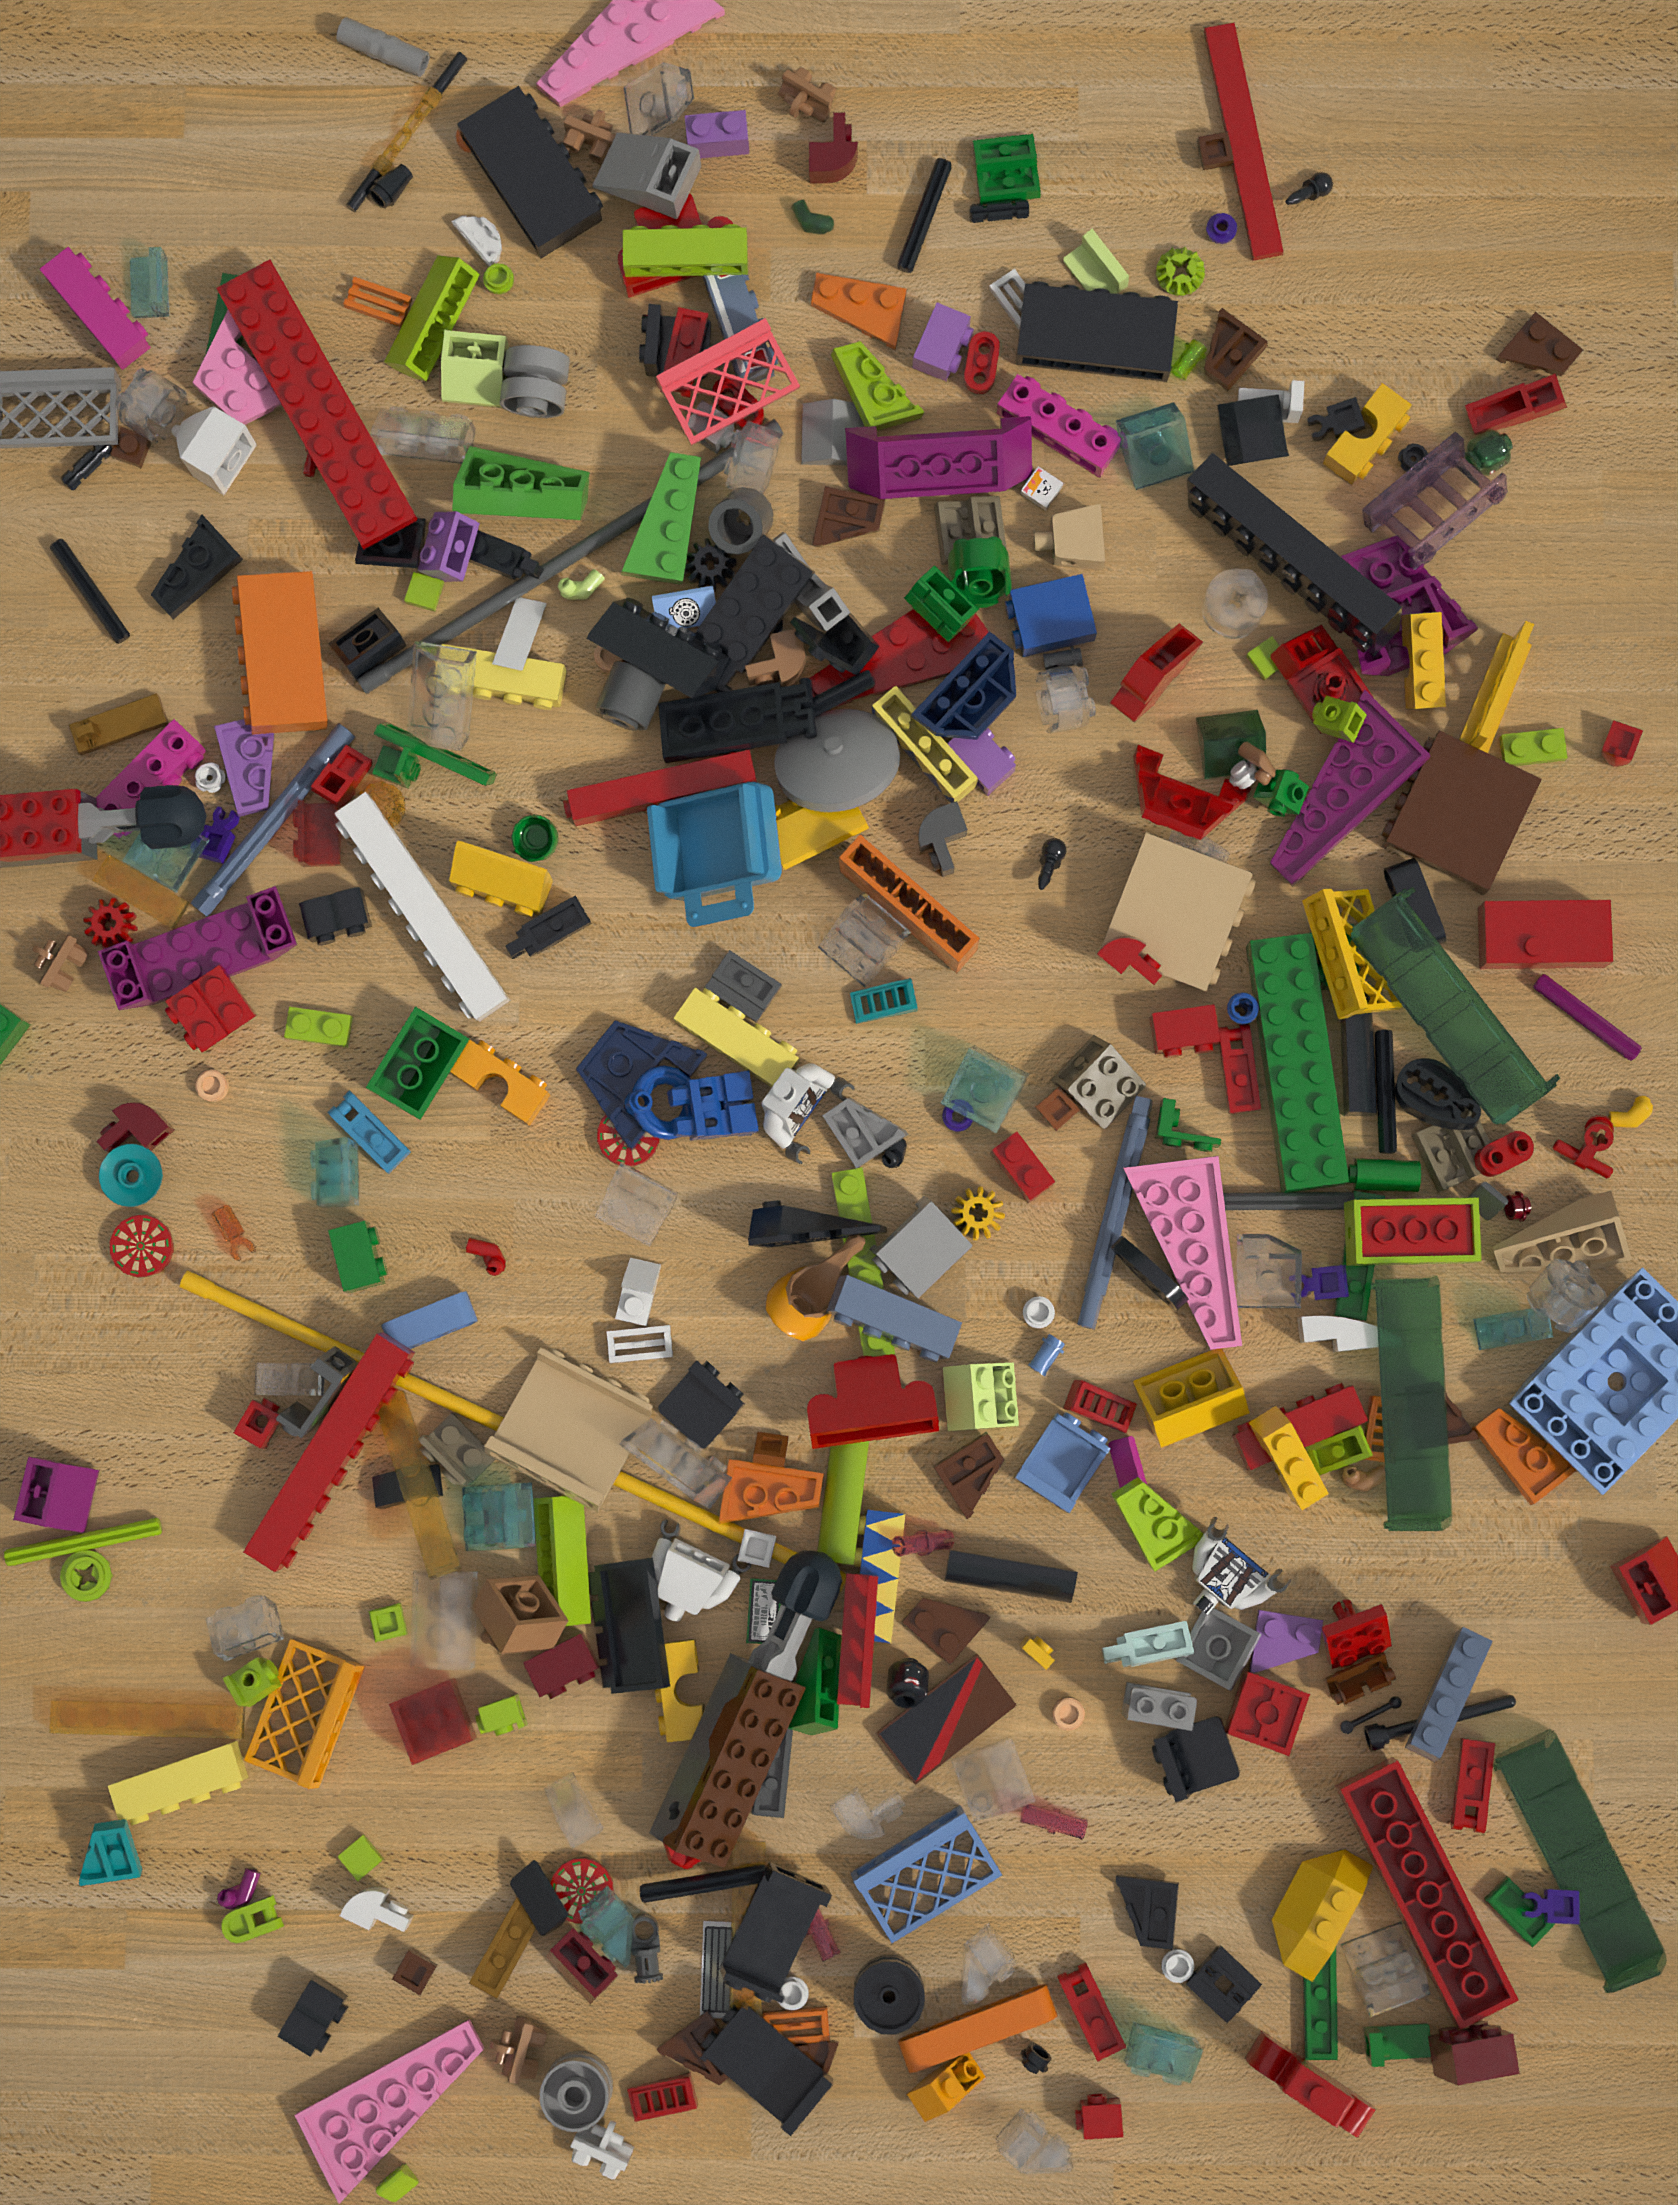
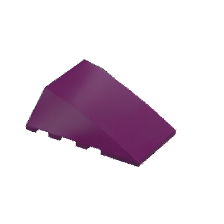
M1399 534L1341 556L1347 563L1402 607L1401 615L1442 612L1443 655L1447 654L1478 630L1476 624L1472 620H1468L1462 613V608L1454 598L1451 600L1441 588L1442 584L1435 576L1432 577L1424 568V563ZM1401 621L1399 631L1375 656H1372L1368 651L1363 653L1357 649L1361 674L1390 676L1410 668L1408 649L1402 643Z

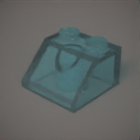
M1174 402L1115 420L1119 437L1122 438L1120 447L1136 490L1194 472L1185 417Z
M974 1045L968 1049L941 1104L997 1133L1014 1106L1030 1074Z
M348 1137L315 1142V1150H311L310 1153L311 1168L316 1169V1181L311 1182L312 1200H316V1205L321 1208L359 1206L358 1143Z
M1133 2022L1124 2061L1126 2066L1131 2068L1130 2072L1133 2074L1149 2077L1150 2073L1163 2076L1162 2080L1164 2082L1181 2085L1182 2081L1191 2083L1203 2049L1197 2038Z

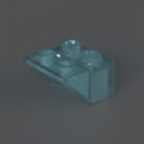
M139 833L122 861L155 883L177 893L208 844L209 839L200 834L193 842L181 847L150 849L142 842L141 833Z
M532 1482L462 1487L466 1551L536 1547Z

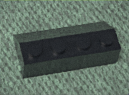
M628 597L614 601L587 636V639L691 698L715 690L730 658L721 653L722 649L711 642H701L695 638L696 634L691 630L683 627L677 628L669 624V619L666 616L656 612L650 613L642 608V603Z

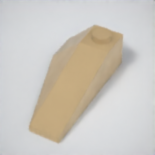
M1612 1191L1579 1199L1493 1246L1501 1273L1539 1271L1543 1266H1559L1560 1270H1571L1572 1265H1589L1590 1269H1598L1632 1260Z

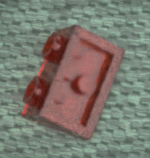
M298 800V809H293L294 828H298V840L293 841L294 858H298V862L303 867L341 866V835L335 825L339 822L335 812L340 810V808L331 803H306L305 800Z

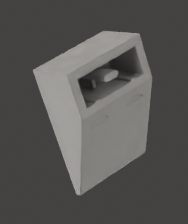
M617 132L593 183V187L678 219L701 169L699 149L671 138Z

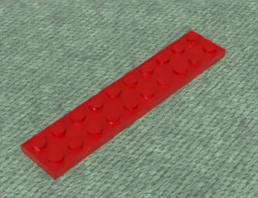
M271 259L217 287L219 295L363 550L417 521L418 519Z

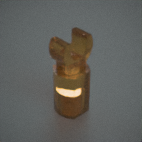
M229 1204L210 1214L224 1240L231 1243L230 1254L236 1261L242 1260L238 1253L241 1245H246L251 1253L256 1252L254 1243L244 1238L243 1234L245 1231Z

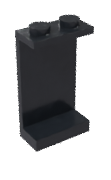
M768 1862L719 1967L722 1977L725 1979L724 1983L739 1991H742L743 1987L754 1991V1996L762 2001L771 2003L772 2000L783 2003L785 1996L781 1988L819 1906L827 1907L832 1897L827 1886Z
M743 2001L738 2008L733 2004L721 2019L725 2024L719 2032L716 2033L712 2030L700 2046L704 2050L701 2053L700 2059L704 2062L709 2059L781 2122V2129L791 2137L832 2087L833 2078L746 2002Z

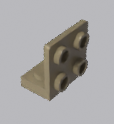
M1095 1035L1051 1079L1057 1087L1060 1086L1064 1092L1071 1095L1103 1129H1106L1146 1087V1083L1115 1048Z
M451 1413L430 1435H421L417 1439L422 1444L419 1450L431 1462L439 1461L445 1467L442 1471L443 1475L454 1485H471L496 1460L485 1454V1445L454 1413Z

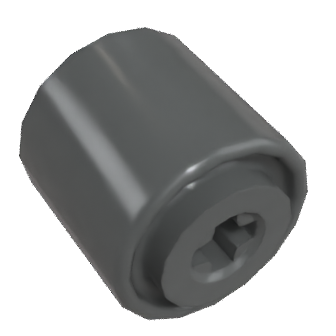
M744 487L733 490L714 507L709 516L708 529L712 540L727 553L742 554L749 552L756 546L763 534H768L773 525L774 513L771 503L764 494L755 489ZM743 511L749 515L750 523L747 519L742 520L739 515Z
M616 661L612 666L596 704V710L602 714L604 719L631 731L647 730L666 683L632 664Z

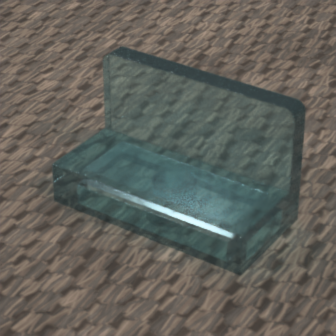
M149 247V257L130 259L131 314L133 318L169 317L168 258L161 247Z

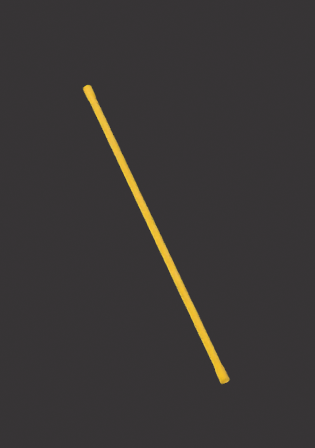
M189 1270L185 1272L181 1279L180 1288L204 1299H210L326 1353L336 1346L358 1363L364 1355L363 1352L217 1286L214 1282ZM408 1374L405 1378L400 1377L396 1383V1386L494 1431H497L504 1417L411 1374ZM620 1471L613 1484L622 1490L737 1543H742L746 1528L732 1522L719 1524V1516ZM775 1542L771 1558L786 1564L789 1558L798 1552ZM840 1570L842 1579L841 1592L845 1585L846 1573Z

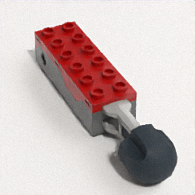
M177 785L145 787L140 793V800L136 801L135 808L106 811L103 808H97V798L78 789L0 795V868L98 860L97 843H104L114 833L140 831L142 842L150 849L181 847L193 842L203 832L207 817L204 805L194 791L185 786Z

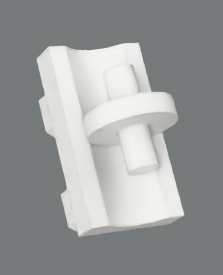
M610 2120L607 2129L595 2124L593 2128L591 2127L576 2133L571 2144V2148H573L571 2160L581 2166H587L591 2157L603 2162L600 2168L601 2174L613 2180L621 2170L625 2171L634 2146L623 2142L624 2136L613 2132L616 2122Z

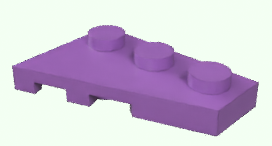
M244 719L214 726L238 817L268 810L274 733L252 735L251 725H245Z

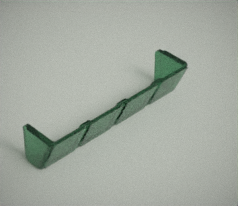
M1413 887L1408 890L1405 888L1351 929L1353 932L1350 933L1351 939L1376 972L1384 977L1389 989L1416 1024L1424 1029L1426 1037L1453 1072L1465 1082L1466 1089L1494 1124L1498 1125L1501 1123L1504 1125L1556 1087V1082L1560 1079V1076L1555 1074L1545 1081L1405 900L1415 893L1416 890Z
M1438 1275L1379 1278L1374 1283H1371V1290H1376L1388 1520L1383 1522L1384 1529H1388V1531H1443L1451 1526L1452 1497Z
M1548 1729L1498 1754L1492 1766L1495 1771L1501 1769L1560 1889L1579 1891L1580 1924L1578 1925L1606 1980L1603 1985L1605 1993H1614L1661 1975L1667 1963L1665 1949L1644 1907H1642L1637 1893L1615 1849L1612 1847L1607 1833L1586 1791L1582 1787L1554 1730Z

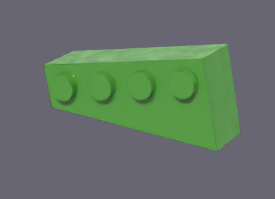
M469 446L453 483L452 511L463 514L581 520L588 501L590 472Z
M670 452L621 571L622 576L682 585L701 457Z

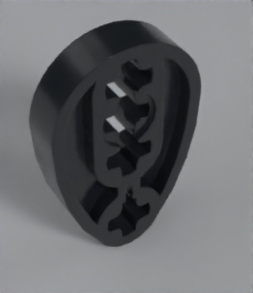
M1430 1058L1413 1060L1401 1069L1395 1085V1096L1404 1111L1423 1122L1450 1130H1471L1477 1126L1481 1116L1480 1105L1472 1090L1456 1072L1444 1063ZM1417 1076L1418 1082H1413L1412 1085L1407 1082L1408 1078ZM1427 1083L1432 1086L1431 1091L1428 1090L1425 1093L1420 1091L1421 1086H1425ZM1443 1093L1445 1095L1444 1099H1440L1438 1102L1434 1100L1435 1094ZM1471 1111V1117L1467 1116L1464 1119L1460 1116L1461 1112Z
M1120 1236L1110 1247L1122 1262L1172 1309L1178 1311L1189 1300L1182 1289L1125 1237Z

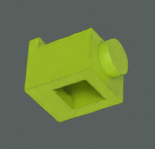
M1327 695L1323 703L1318 702L1315 705L1312 714L1313 724L1322 733L1354 743L1367 716L1357 703H1349Z
M256 1657L232 1675H227L223 1678L237 1706L251 1707L282 1686L277 1678L279 1676L278 1669L267 1658ZM251 1676L254 1677V1683H253V1684H252V1682H251V1680H250V1677H251Z
M518 1694L479 1707V1715L475 1716L481 1734L494 1731L495 1736H499L513 1731L512 1724L517 1723L518 1729L528 1725Z

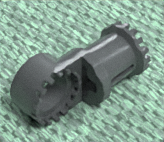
M650 1914L637 1915L632 1920L629 1930L631 1954L635 1956L637 1975L634 1976V1982L645 1984L647 1983L646 1980H648V1983H651V1979L652 1982L663 1980V1973L659 1972L658 1952H660L658 1922ZM641 1921L651 1923L654 1929L653 1934L646 1939L638 1937L635 1932L636 1924ZM646 1958L648 1959V1968H649V1970H647Z

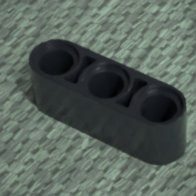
M1411 858L1384 868V877L1414 952L1417 953L1446 942L1444 927L1417 860Z

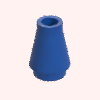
M1237 993L1230 998L1227 1011L1234 1022L1246 1024L1256 1018L1259 1006L1257 1000L1252 995ZM1235 1008H1243L1245 1015L1240 1016L1239 1012L1235 1011Z

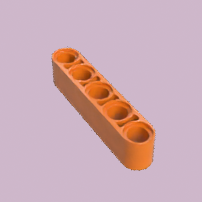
M1041 1984L910 2033L900 2038L897 2042L908 2072L914 2073L1045 2024L1057 2018L1058 2014L1047 1984Z

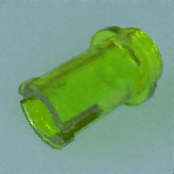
M1192 339L1190 343H1185V350L1174 365L1171 366V372L1186 381L1199 360H1204L1206 357V347L1195 339Z

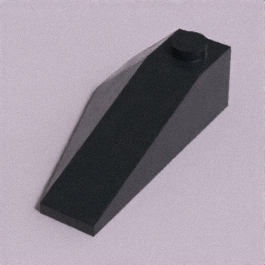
M780 1200L762 1202L763 1208L753 1209L748 1243L749 1246L772 1248L843 1239L853 1235L887 1233V1227L781 1205Z

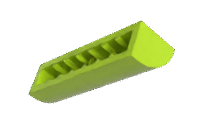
M438 255L384 363L409 377L427 381L442 351L445 330L452 331L480 274L459 257Z
M869 1441L830 1447L817 1551L824 1552L835 1563L854 1565Z
M567 1496L533 1498L538 1575L569 1620L566 1626L591 1624L584 1505Z

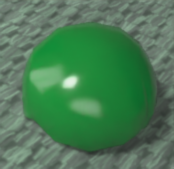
M538 814L528 815L515 824L511 835L515 853L528 862L546 860L555 852L559 843L558 831L555 825L546 817Z

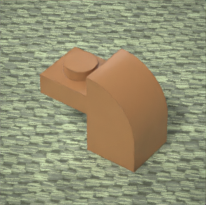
M796 629L770 634L774 659L745 665L749 685L771 684L774 682V679L779 678L781 687L793 685L799 680L805 669L806 656L804 642L794 634Z

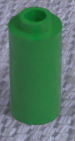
M1355 1158L1354 1164L1348 1165L1349 1183H1353L1354 1190L1419 1192L1421 1163L1420 1161Z

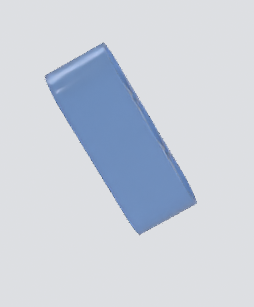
M464 1291L382 1324L381 1327L384 1333L412 1349L472 1325L478 1319L468 1293Z

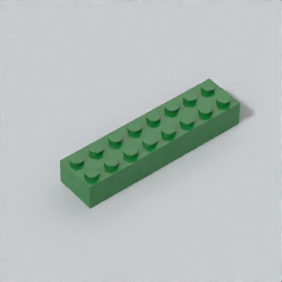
M1312 933L1251 940L1246 946L1252 994L1259 1006L1256 1021L1281 1192H1298L1344 1186L1349 1183L1313 935Z

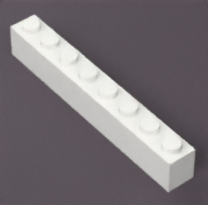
M364 792L335 812L339 819V822L335 824L345 839L351 837L357 845L353 849L354 853L363 865L367 862L374 870V873L370 875L380 890L387 889L392 897L388 902L398 916L404 914L410 924L405 926L416 942L420 939L427 948L423 952L425 957L433 967L439 965L445 974L441 977V980L450 993L456 991L463 1000L459 1003V1006L467 1018L470 1019L474 1016L480 1022L511 1001L371 796Z

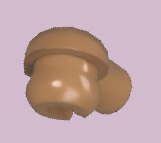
M1244 742L1239 748V756L1257 766L1259 770L1255 772L1254 778L1261 784L1268 785L1271 778L1275 777V768L1264 751L1248 742Z
M1382 1464L1368 1473L1356 1469L1355 1466H1347L1342 1471L1343 1483L1347 1487L1361 1492H1368L1390 1478L1388 1471Z

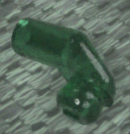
M799 200L791 206L801 228L805 232L823 235L833 230V218L829 215L811 213L805 200Z

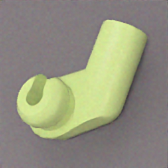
M593 569L583 581H573L569 578L562 579L558 584V590L562 597L568 600H585L592 595L605 578L597 570Z

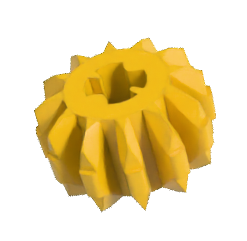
M978 1187L977 1197L973 1196L970 1188L966 1189L965 1195L968 1201L960 1196H957L955 1199L957 1204L961 1205L963 1209H951V1214L962 1215L961 1218L953 1221V1225L955 1227L963 1223L966 1225L961 1231L964 1237L970 1229L974 1230L972 1235L974 1241L978 1240L980 1230H982L984 1237L989 1239L991 1233L988 1226L995 1231H999L1001 1228L993 1219L1002 1220L1005 1218L1004 1213L994 1212L995 1209L1003 1206V1202L997 1201L993 1204L990 1202L995 1196L994 1191L989 1192L987 1198L982 1197L983 1187ZM975 1206H981L982 1212L987 1213L986 1219L982 1217L981 1222L974 1221V1216L969 1215V1210L974 1211Z

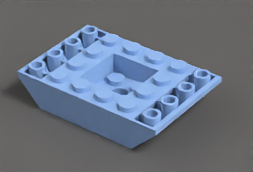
M1644 1268L1639 1269L1616 1288L1529 1376L1509 1402V1405L1601 1495H1604L1678 1419V1301ZM1614 1372L1620 1374L1624 1380V1385L1619 1391L1612 1390L1608 1385V1377Z

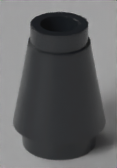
M400 164L371 183L372 187L368 190L372 200L383 209L393 206L413 178L411 171L405 165Z

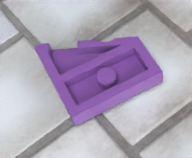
M1258 1610L1255 1631L1262 1635L1252 1652L1249 1671L1256 1673L1319 1653L1323 1620Z

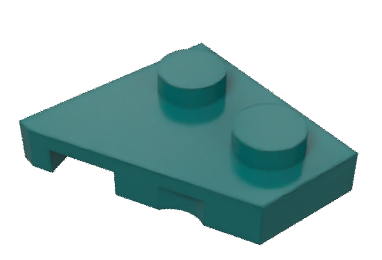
M127 1819L95 1823L80 1874L79 1886L140 1878L142 1866Z

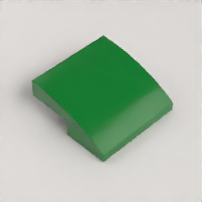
M1033 134L973 140L978 193L982 205L990 202L1041 198Z

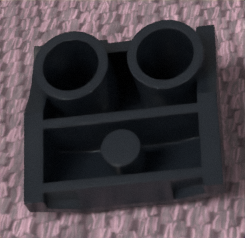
M1279 394L1217 405L1221 438L1228 466L1289 456Z

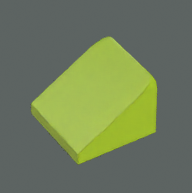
M405 2163L384 2178L376 2187L375 2192L391 2202H397L417 2186L419 2181Z

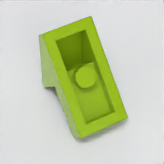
M1361 1426L1350 1428L1305 1447L1319 1476L1373 1456Z

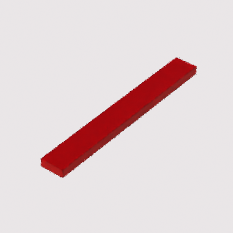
M1235 22L1206 27L1204 29V36L1225 132L1228 131L1234 158L1232 167L1252 260L1281 256L1284 250Z

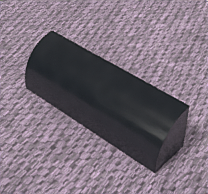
M1364 992L1365 997H1366V1000H1367V1003H1368L1369 1000H1370V996H1368V995ZM1372 1012L1355 1014L1349 1018L1340 1019L1344 1116L1377 1115Z
M949 1549L944 1581L1071 1603L1078 1572Z

